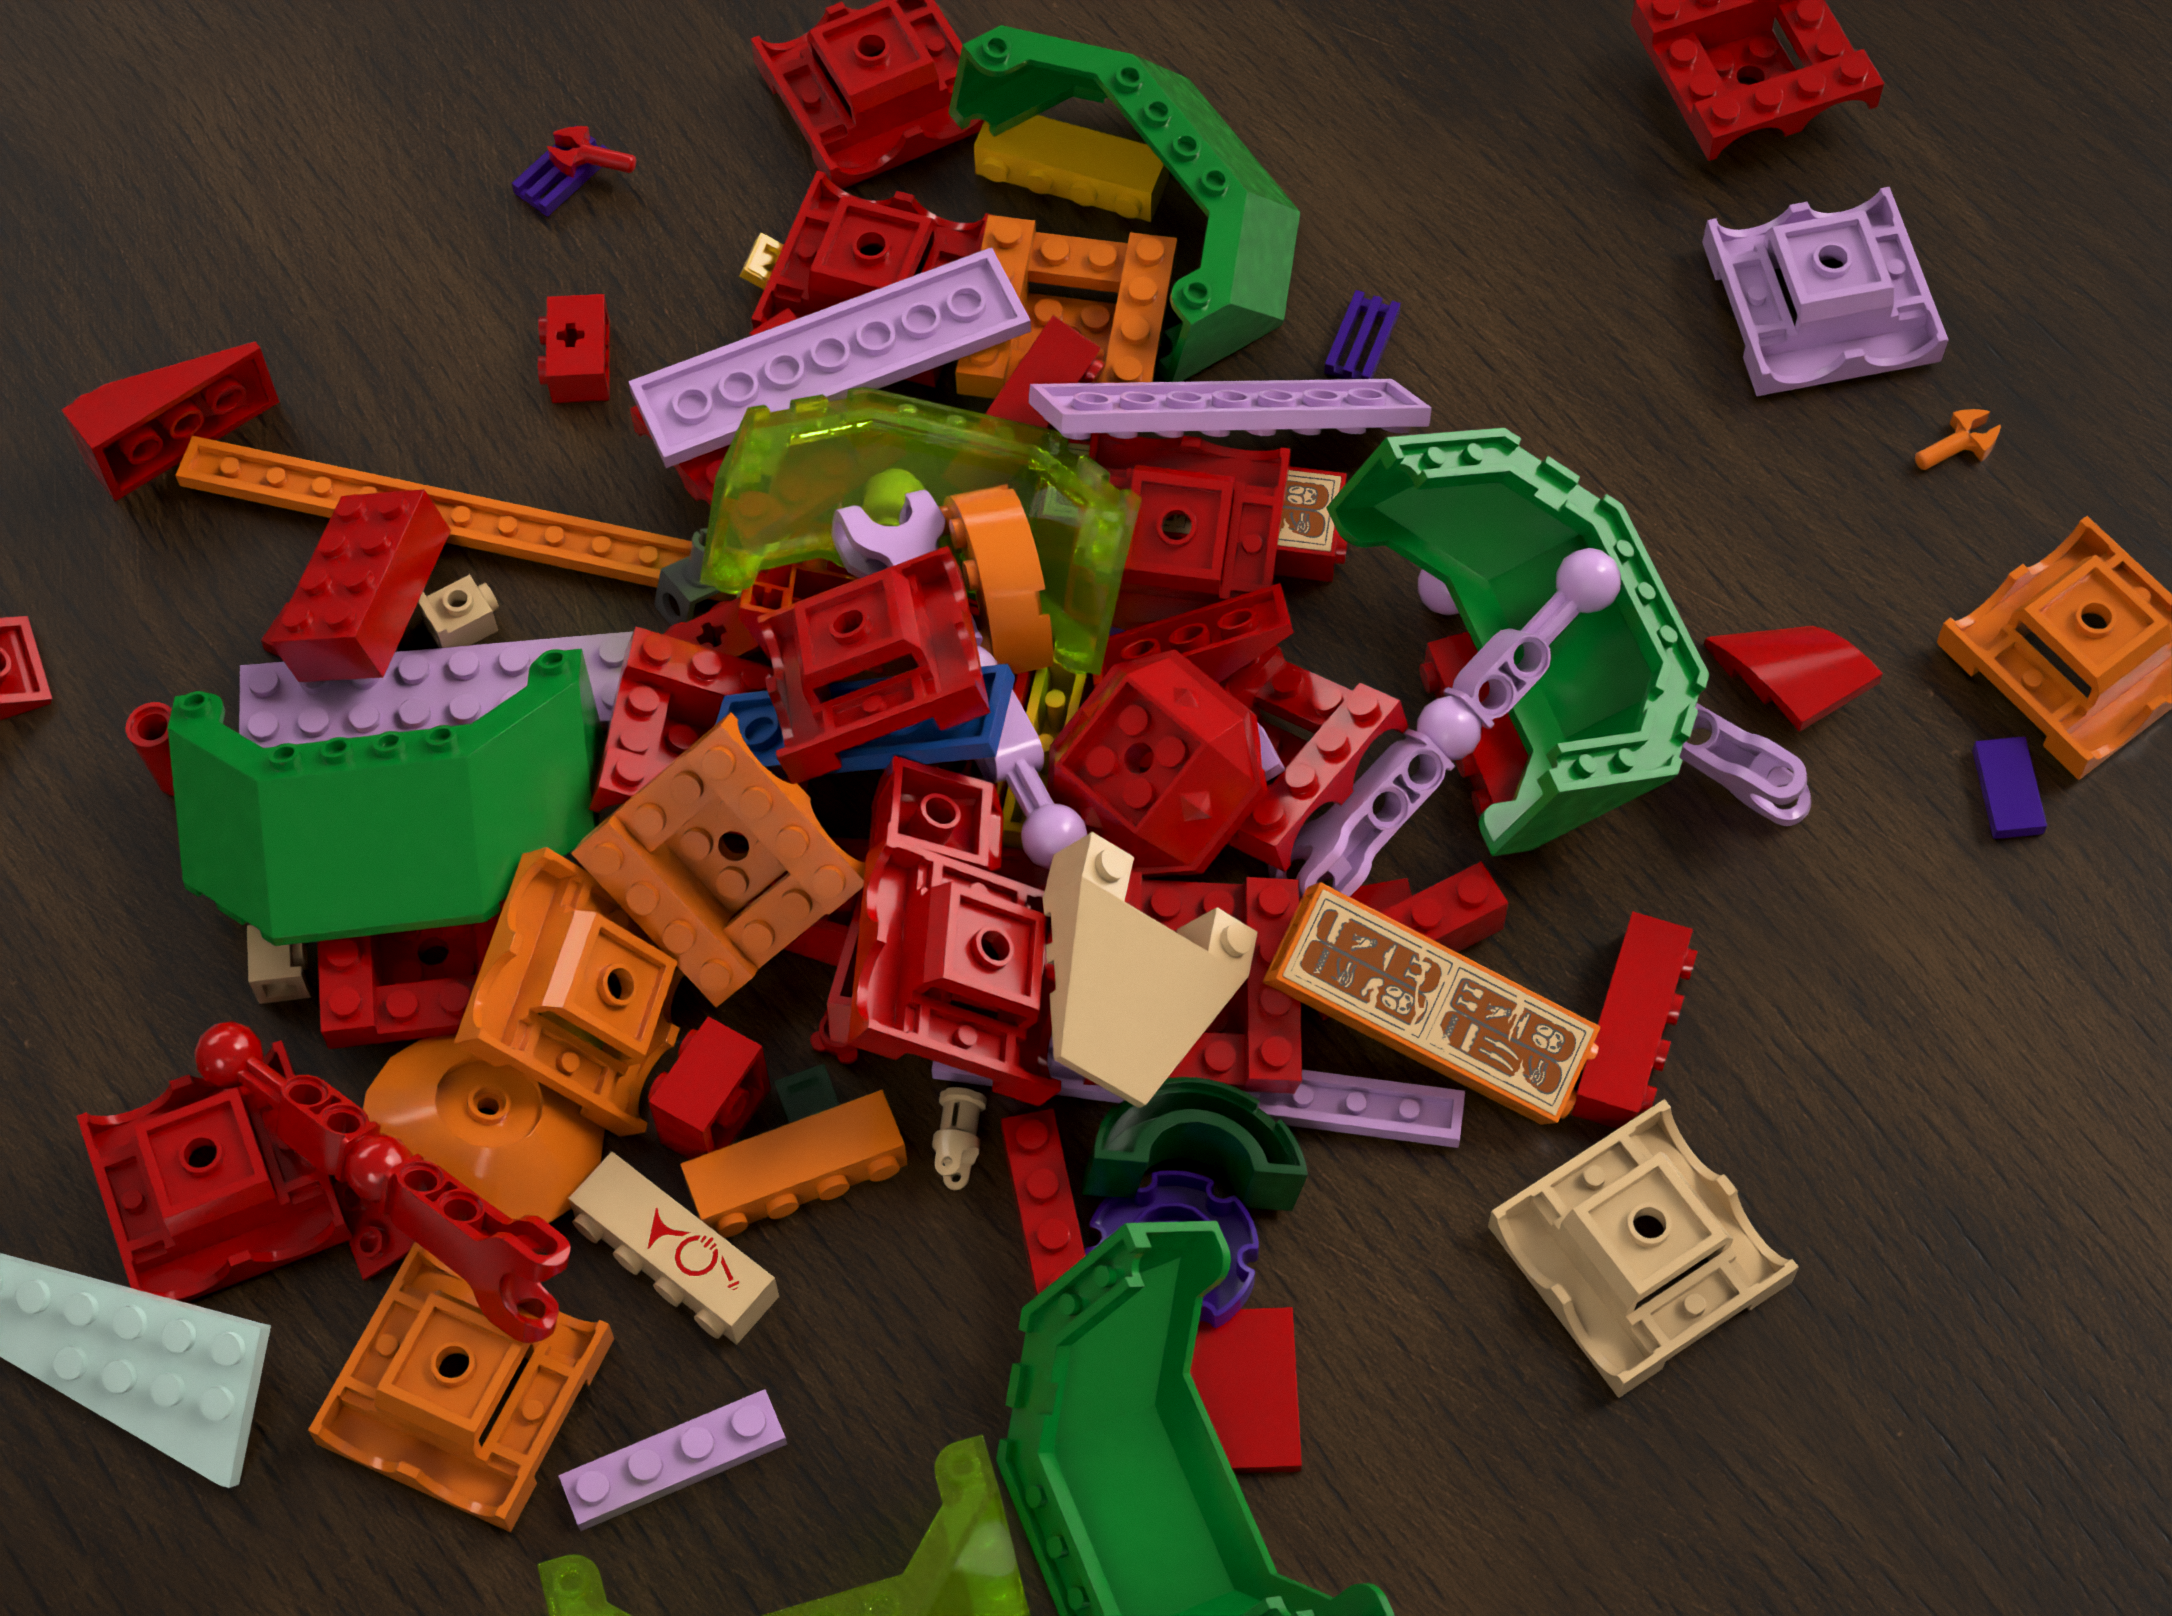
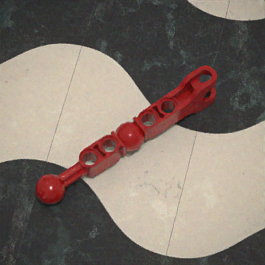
M229 1021L214 1024L200 1036L194 1051L196 1067L209 1084L223 1089L245 1086L278 1111L277 1136L285 1144L321 1171L335 1175L339 1182L342 1183L347 1180V1184L358 1197L379 1203L378 1211L383 1215L389 1214L392 1223L400 1231L439 1259L470 1285L480 1309L493 1325L522 1343L538 1342L554 1333L559 1314L558 1302L542 1286L541 1282L556 1276L568 1267L570 1243L563 1234L539 1216L524 1215L519 1219L510 1218L440 1166L424 1161V1157L418 1153L412 1156L411 1151L401 1139L380 1133L381 1126L377 1122H370L368 1115L362 1108L324 1080L311 1075H296L285 1079L263 1062L264 1056L261 1040L250 1027ZM520 1306L539 1319H531L521 1315L517 1307Z

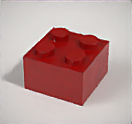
M709 1016L698 1031L692 1029L686 1035L678 1051V1060L669 1073L664 1071L656 1078L648 1095V1102L660 1143L689 1160L734 1144L771 1090L763 1047Z

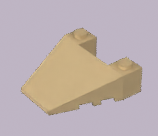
M1091 832L1053 855L1043 896L1044 915L1051 917L1053 941L1046 945L1047 963L1054 965L1056 990L1049 994L1054 1060L1132 1105L1141 1108L1150 1101L1248 978L1258 932L1221 909L1215 908L1178 928L1176 933L1125 902L1134 857L1094 832Z

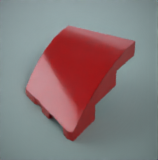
M1816 626L1710 636L1705 638L1703 644L1731 678L1739 674L1765 705L1773 700L1799 732L1880 684L1883 675L1878 667L1850 642L1831 631Z

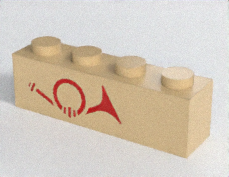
M613 1152L601 1162L568 1198L575 1216L572 1222L581 1234L594 1243H597L600 1239L604 1240L615 1249L613 1256L624 1268L635 1275L641 1270L656 1281L653 1287L666 1301L676 1307L683 1302L697 1313L694 1319L699 1326L716 1339H719L723 1334L737 1345L779 1298L774 1276Z

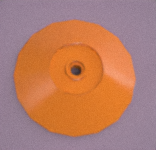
M457 1034L422 1038L390 1057L365 1092L363 1110L368 1115L369 1121H375L381 1126L380 1133L401 1139L411 1151L412 1156L418 1153L424 1157V1161L440 1166L512 1219H519L524 1215H534L544 1219L547 1223H551L572 1209L568 1198L601 1164L605 1128L580 1115L581 1105L510 1065L495 1067L454 1044ZM482 1108H488L493 1110L495 1114L487 1115L481 1113L479 1110Z

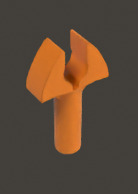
M1968 409L1953 412L1950 425L1954 428L1955 433L1915 454V462L1920 469L1927 470L1963 450L1972 451L1979 461L1982 462L1992 451L2001 425H1997L1987 433H1969L1971 429L1978 428L1987 422L1990 411Z

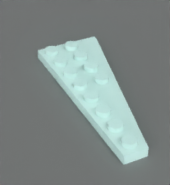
M0 1253L1 1358L214 1483L227 1488L239 1485L271 1325Z

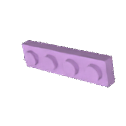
M764 1389L558 1476L580 1531H583L785 1446L787 1441L768 1394Z

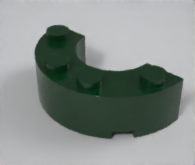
M1197 1077L1167 1078L1145 1106L1138 1108L1124 1100L1118 1106L1113 1105L1100 1125L1084 1170L1081 1195L1135 1199L1143 1175L1149 1167L1163 1160L1186 1158L1205 1163L1220 1172L1235 1189L1237 1198L1243 1203L1245 1208L1293 1211L1308 1173L1302 1150L1296 1138L1282 1119L1275 1122L1258 1107L1260 1100L1222 1082Z

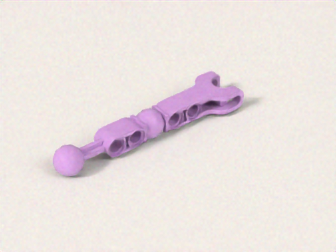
M926 490L905 494L906 499L899 516L900 526H883L875 523L860 506H850L835 510L831 536L847 571L858 578H862L937 550L944 531L945 518L931 494ZM971 614L981 666L997 665L994 657L980 646L983 638L978 632L976 622ZM1012 690L996 757L974 760L987 782L994 784L1007 781L1027 818L1022 825L1021 831L1023 850L1034 864L1050 870L1055 853L1087 835L1085 821L1074 809L1062 804L1053 803L1037 773L1042 770L1044 765V752L1041 741Z
M1587 548L1575 551L1565 557L1556 572L1557 592L1521 631L1505 629L1495 634L1458 673L1454 680L1453 688L1447 687L1443 691L1447 697L1438 698L1424 707L1417 719V731L1408 729L1404 733L1406 739L1396 741L1389 746L1353 785L1354 792L1342 806L1335 803L1324 815L1301 827L1291 853V862L1296 859L1307 861L1296 877L1299 880V897L1302 898L1308 886L1319 882L1323 883L1333 877L1332 888L1349 897L1363 884L1371 870L1375 855L1439 787L1444 779L1445 771H1451L1455 767L1451 761L1463 759L1472 753L1481 739L1482 727L1491 729L1495 725L1492 720L1502 717L1509 712L1544 675L1551 660L1550 643L1580 612L1592 613L1601 611L1614 602L1620 591L1621 573L1610 556L1602 550ZM1523 644V659L1515 666L1514 652L1519 645ZM1488 680L1490 686L1489 695L1480 703L1478 697L1479 689ZM1419 755V769L1416 774L1409 777V763L1415 756ZM1384 792V807L1374 815L1373 802L1378 795ZM1271 865L1268 866L1270 878L1287 879L1286 872Z
M1421 569L1417 590L1421 601L1433 612L1447 616L1458 614L1459 612L1445 583ZM1697 703L1695 708L1698 710L1692 730L1703 728L1709 730L1712 735L1706 743L1701 745H1692L1686 741L1679 758L1722 784L1745 805L1774 823L1782 826H1792L1802 821L1808 815L1811 808V795L1807 786L1808 778L1803 762L1797 756L1768 738L1746 732ZM1798 798L1797 805L1791 809L1782 810L1773 804L1785 805Z

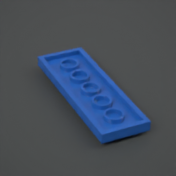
M1009 665L981 666L991 713L942 731L934 717L912 726L867 741L861 745L840 751L842 768L826 774L887 768L894 755L923 764L996 757L1015 680ZM891 677L830 683L831 699ZM759 691L724 696L716 724L732 712L738 719L740 733L754 756L776 777L787 779L788 776L776 756V750L784 748V740L780 723L768 692Z

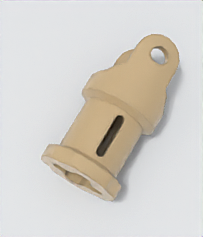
M952 1087L940 1092L939 1103L943 1106L940 1130L933 1134L932 1147L936 1152L935 1169L939 1174L943 1175L944 1184L951 1190H960L968 1184L971 1166L979 1155L980 1139L976 1134L980 1112L986 1109L987 1098L982 1093L968 1088ZM955 1175H961V1179L958 1182L952 1181Z

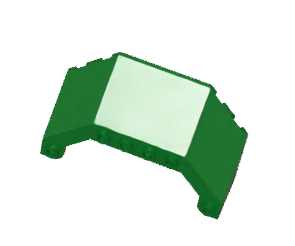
M1003 25L962 44L948 112L961 130L969 127L971 120L981 119L990 124L989 131L995 137L1071 97L1104 103L1105 98L1110 99L1208 217L1200 268L1179 279L1171 291V307L1182 322L1165 331L1162 344L1166 349L1171 348V353L1159 360L1156 371L1165 382H1182L1283 325L1300 211L1190 79L1134 54Z
M1506 428L1386 437L1326 507L1338 533L1346 542L1362 548L1387 546L1445 583L1478 652L1501 630L1515 629L1521 631L1557 592L1556 572L1563 559L1573 552L1587 548L1602 550L1615 561L1621 573L1620 591L1614 602L1601 611L1592 613L1580 612L1549 645L1551 660L1544 675L1507 712L1528 757L1513 800L1494 803L1480 815L1479 829L1492 857L1533 850L1674 779L1678 775L1683 761L1679 758L1683 745L1690 738L1698 710L1695 707L1699 694L1706 688L1710 674L1623 504L1608 494H1605L1602 499L1593 495L1578 485L1580 476L1551 457L1547 456L1543 461L1521 448L1519 446L1521 438ZM1523 644L1519 645L1514 652L1515 666L1523 659Z
M582 648L572 650L553 649L542 653L529 668L526 687L472 724L439 725L431 729L405 732L387 731L379 735L353 738L336 737L327 741L302 744L284 743L275 747L263 748L223 724L225 708L219 696L203 691H195L186 695L175 696L168 724V737L182 877L185 889L197 897L204 894L215 901L219 911L239 924L243 925L248 922L260 930L262 938L274 946L486 922L501 911L499 902L504 900L509 893L522 854L548 847L564 857L575 849L581 840L599 825L600 812L589 810L605 739Z
M1217 1221L1125 1223L1022 1308L1018 1330L1026 1332L1021 1362L1012 1363L1005 1404L1012 1408L1008 1437L999 1439L996 1462L1059 1616H1395L1386 1595L1374 1584H1354L1337 1596L1332 1597L1277 1573L1190 1374L1203 1297L1223 1282L1230 1269V1250Z

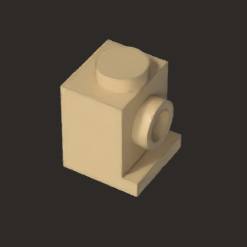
M470 574L428 596L423 592L417 603L423 623L439 648L469 646L498 631L493 614L494 611L499 609L497 600L486 582L477 586Z
M248 925V981L259 1004L311 998V987L303 970L308 969L306 943L274 946L262 938L259 929Z

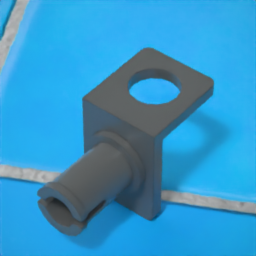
M703 528L700 532L701 535L696 531L692 537L690 556L668 565L660 571L654 605L671 626L679 622L691 621L695 604L741 583L742 574L722 553L724 538L716 530ZM669 594L678 603L680 617L673 611L670 605Z

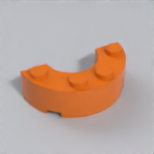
M1008 484L946 496L943 506H938L945 518L942 537L949 535L955 554L964 553L966 561L962 562L963 576L968 591L975 590L981 628L978 632L983 638L980 646L994 657L997 665L1008 664L1013 674L1053 666L1051 620L1049 614H1042L1039 593L1041 590H1046L1033 535L1016 492L1013 488L1008 489Z

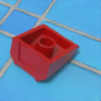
M894 755L879 779L872 802L869 851L886 836L986 871L1000 868L1004 816L994 784Z

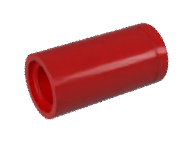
M160 702L146 703L136 708L128 717L125 727L126 734L161 791L167 795L174 796L168 737V724L172 709Z

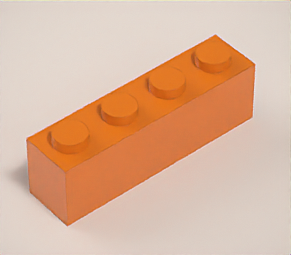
M882 1089L683 1162L680 1165L698 1218L723 1238H728L743 1232L750 1223L766 1217L771 1219L786 1217L794 1213L799 1208V1205L817 1198L821 1200L837 1198L845 1194L852 1185L869 1179L874 1182L886 1180L897 1174L900 1168L908 1165L905 1143Z

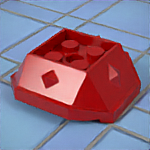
M1175 649L1114 664L1050 745L1047 792L1054 804L1068 806L1078 813L1085 821L1087 834L1094 832L1132 855L1134 861L1131 871L1142 872V878L1203 874L1268 792L1265 770L1262 769L1257 717L1228 691ZM1153 751L1154 759L1151 767L1146 772L1140 773L1139 766L1142 758L1147 753Z

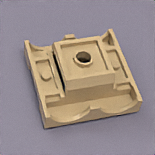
M1665 1099L1492 1210L1488 1228L1618 1398L1662 1370L1667 1360L1745 1308L1749 1311L1791 1284L1799 1268L1793 1259L1788 1260L1778 1255L1759 1236L1741 1206L1737 1194L1738 1190L1727 1176L1711 1171L1692 1152L1680 1134L1672 1116L1671 1106ZM1640 1216H1652L1660 1221L1664 1232L1656 1238H1645L1635 1230L1633 1221ZM1707 1257L1709 1259V1262L1635 1310L1636 1304L1704 1258Z

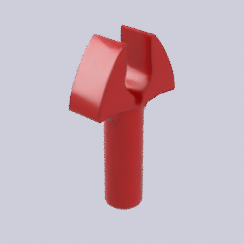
M588 126L568 127L553 132L555 145L571 147L572 149L568 151L547 146L551 162L561 172L572 178L575 176L578 166L586 163L625 173H632L636 167V157L634 155L591 145L589 143L590 133Z

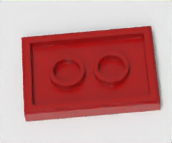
M1293 1307L1240 1309L1234 1317L1218 1328H1214L1208 1322L1199 1321L1190 1374L1234 1474L1301 1472L1302 1460Z

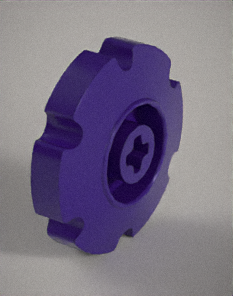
M1170 1170L1153 1172L1151 1184L1145 1188H1138L1135 1199L1106 1197L1095 1211L1089 1224L1090 1239L1098 1244L1087 1247L1085 1255L1090 1253L1125 1223L1217 1221L1230 1250V1269L1223 1282L1203 1297L1199 1321L1208 1322L1214 1328H1218L1234 1317L1243 1307L1255 1283V1271L1247 1267L1246 1264L1258 1260L1259 1242L1254 1222L1248 1210L1235 1195L1226 1199L1217 1198L1214 1196V1181L1196 1173Z

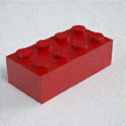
M425 489L341 496L270 641L298 682L384 677L451 532V529Z

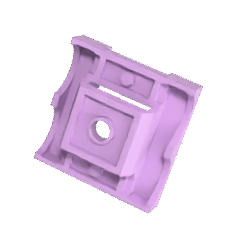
M1890 187L1880 188L1875 196L1855 208L1836 213L1814 211L1810 208L1808 202L1792 204L1774 220L1749 229H1727L1720 226L1717 219L1707 220L1702 243L1715 280L1722 279L1739 326L1746 346L1743 359L1756 396L1942 361L1948 337ZM1835 258L1841 261L1844 266L1832 269L1824 266L1820 261ZM1781 268L1798 315L1795 326L1774 269Z

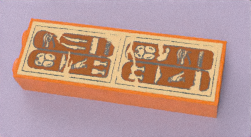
M1322 882L1306 888L1263 979V983L1540 1125L1558 1123L1560 1118L1564 1119L1567 1117L1576 1102L1577 1090L1573 1088L1581 1070L1584 1071L1587 1059H1595L1599 1049L1594 1043L1601 1028L1599 1025Z

